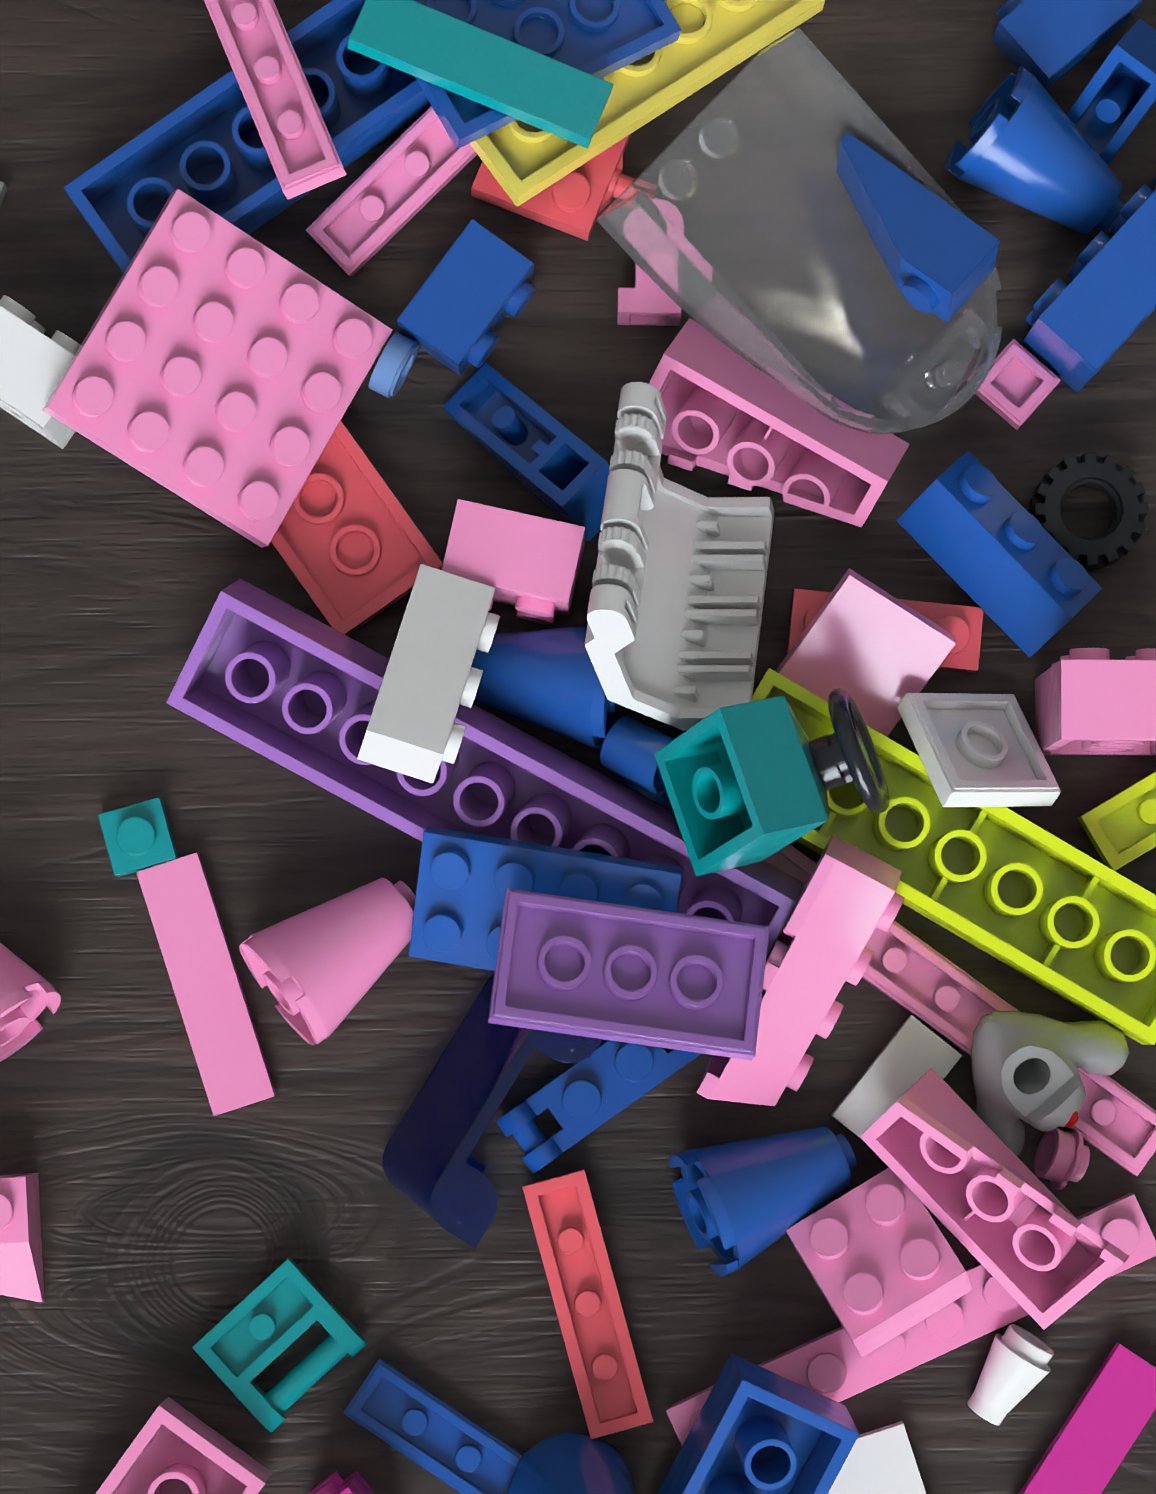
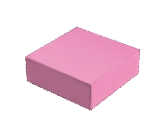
M1013 339L973 383L970 390L1012 427L1018 430L1058 385L1061 379Z

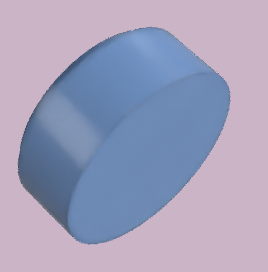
M395 332L377 361L368 388L388 399L394 397L405 382L416 359L419 349L417 342L399 332Z

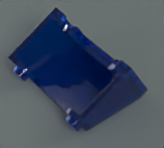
M494 973L485 983L388 1141L382 1155L383 1170L388 1181L446 1231L476 1248L492 1222L498 1203L494 1185L484 1175L486 1166L469 1155L533 1050L537 1049L551 1059L562 1063H578L589 1058L603 1040L488 1023Z

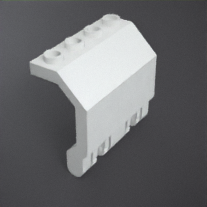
M630 382L621 388L617 413L618 420H616L614 452L610 460V474L607 479L600 526L602 532L599 533L598 540L599 552L596 570L593 573V585L587 612L588 625L585 647L609 701L680 730L687 731L721 707L752 701L775 510L771 497H706L664 478L660 467L663 447L661 439L664 438L667 418L663 400L659 390L653 385L644 382Z

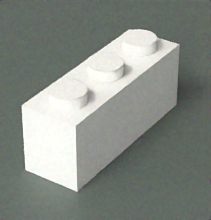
M420 564L362 742L358 760L430 783L434 782L441 761L454 764L466 726L454 723L459 704L469 708L472 707L483 670L471 667L476 649L486 653L489 652L500 618L499 615L488 612L495 592L494 587Z

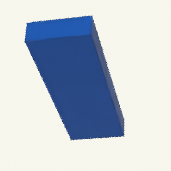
M381 1357L343 1412L350 1419L461 1494H507L508 1487L511 1486L513 1477L518 1469L517 1464L524 1454Z

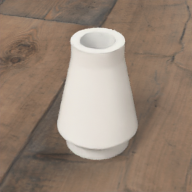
M1010 1324L1004 1335L998 1333L995 1335L978 1383L967 1405L986 1421L999 1426L1005 1416L1051 1371L1047 1364L1054 1355L1053 1350L1032 1333L1017 1325Z

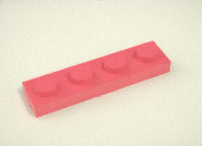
M585 1169L522 1186L590 1438L595 1439L652 1423L653 1417Z

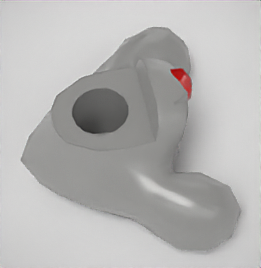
M996 1011L981 1016L973 1031L971 1046L972 1078L976 1096L974 1112L1016 1156L1022 1152L1025 1146V1126L1019 1119L1040 1131H1051L1059 1126L1067 1128L1074 1126L1078 1122V1112L1086 1096L1085 1087L1078 1068L1080 1067L1087 1074L1102 1076L1112 1075L1121 1069L1129 1055V1047L1122 1031L1105 1021L1063 1022L1043 1015L1020 1011Z

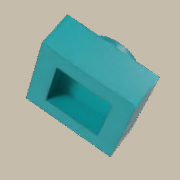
M158 797L98 815L114 876L120 877L179 858L162 798Z

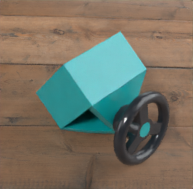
M837 688L832 690L828 696V709L835 732L831 735L827 734L809 741L786 697L778 696L721 707L654 753L696 877L759 863L829 820L827 790L849 782H854L864 803L871 811L882 813L887 810L890 802L889 792L877 751L863 717L847 691Z

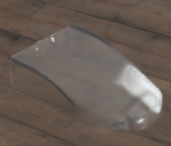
M798 28L758 52L596 220L633 261L687 314L714 337L817 412L840 425L866 433L897 434L912 431L936 423L961 408L976 393L990 372L998 352L1003 328L997 327L996 291L1001 290L999 275L996 266H994L991 274L948 323L932 312L927 314L918 311L907 302L901 290L896 287L836 172L840 140L849 132L962 214L964 213L803 31Z

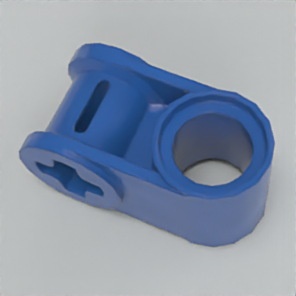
M626 715L613 724L602 744L600 752L602 766L627 784L626 787L674 812L654 753L675 738L632 716Z

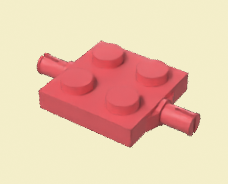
M631 133L518 207L515 206L482 161L471 187V196L588 241L599 213L611 202L613 197L637 206L644 201L653 199L657 185H651L622 173L623 154L632 135Z

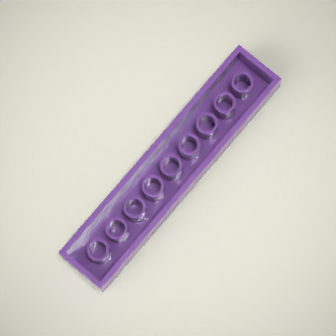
M241 578L220 591L166 702L167 704L421 842L423 841V832L428 826L682 867L684 868L678 913L770 926L767 955L770 952L798 901L804 882L765 861L696 877L674 812L472 704L471 708L459 704L454 723L466 726L454 764L441 761L433 783L358 760L357 758L389 658Z

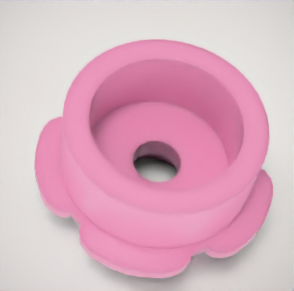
M1056 1128L1047 1131L1037 1147L1034 1159L1035 1174L1038 1177L1051 1181L1050 1185L1055 1190L1064 1189L1067 1181H1080L1088 1168L1090 1150L1088 1146L1084 1145L1082 1133L1076 1129L1062 1131Z

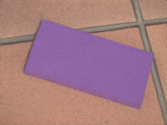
M507 888L503 904L488 1023L752 1061L756 1055L770 926Z

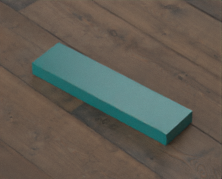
M365 0L348 39L347 49L585 148L589 147L614 85L414 0Z

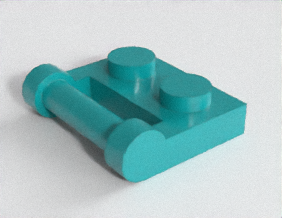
M290 1257L192 1348L268 1431L273 1432L286 1420L284 1412L345 1355L349 1354L354 1357L368 1343L358 1329L339 1312ZM318 1321L330 1335L267 1393L262 1391L253 1379L310 1326Z

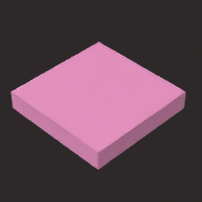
M849 568L780 663L777 673L827 702L832 690L837 688L844 689L854 700L865 724L887 737L901 719L897 707L905 694L921 692L954 647L956 640L953 634Z

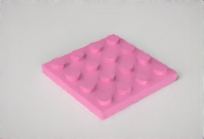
M176 189L171 193L42 410L262 548L268 546L390 336L392 329L180 189Z

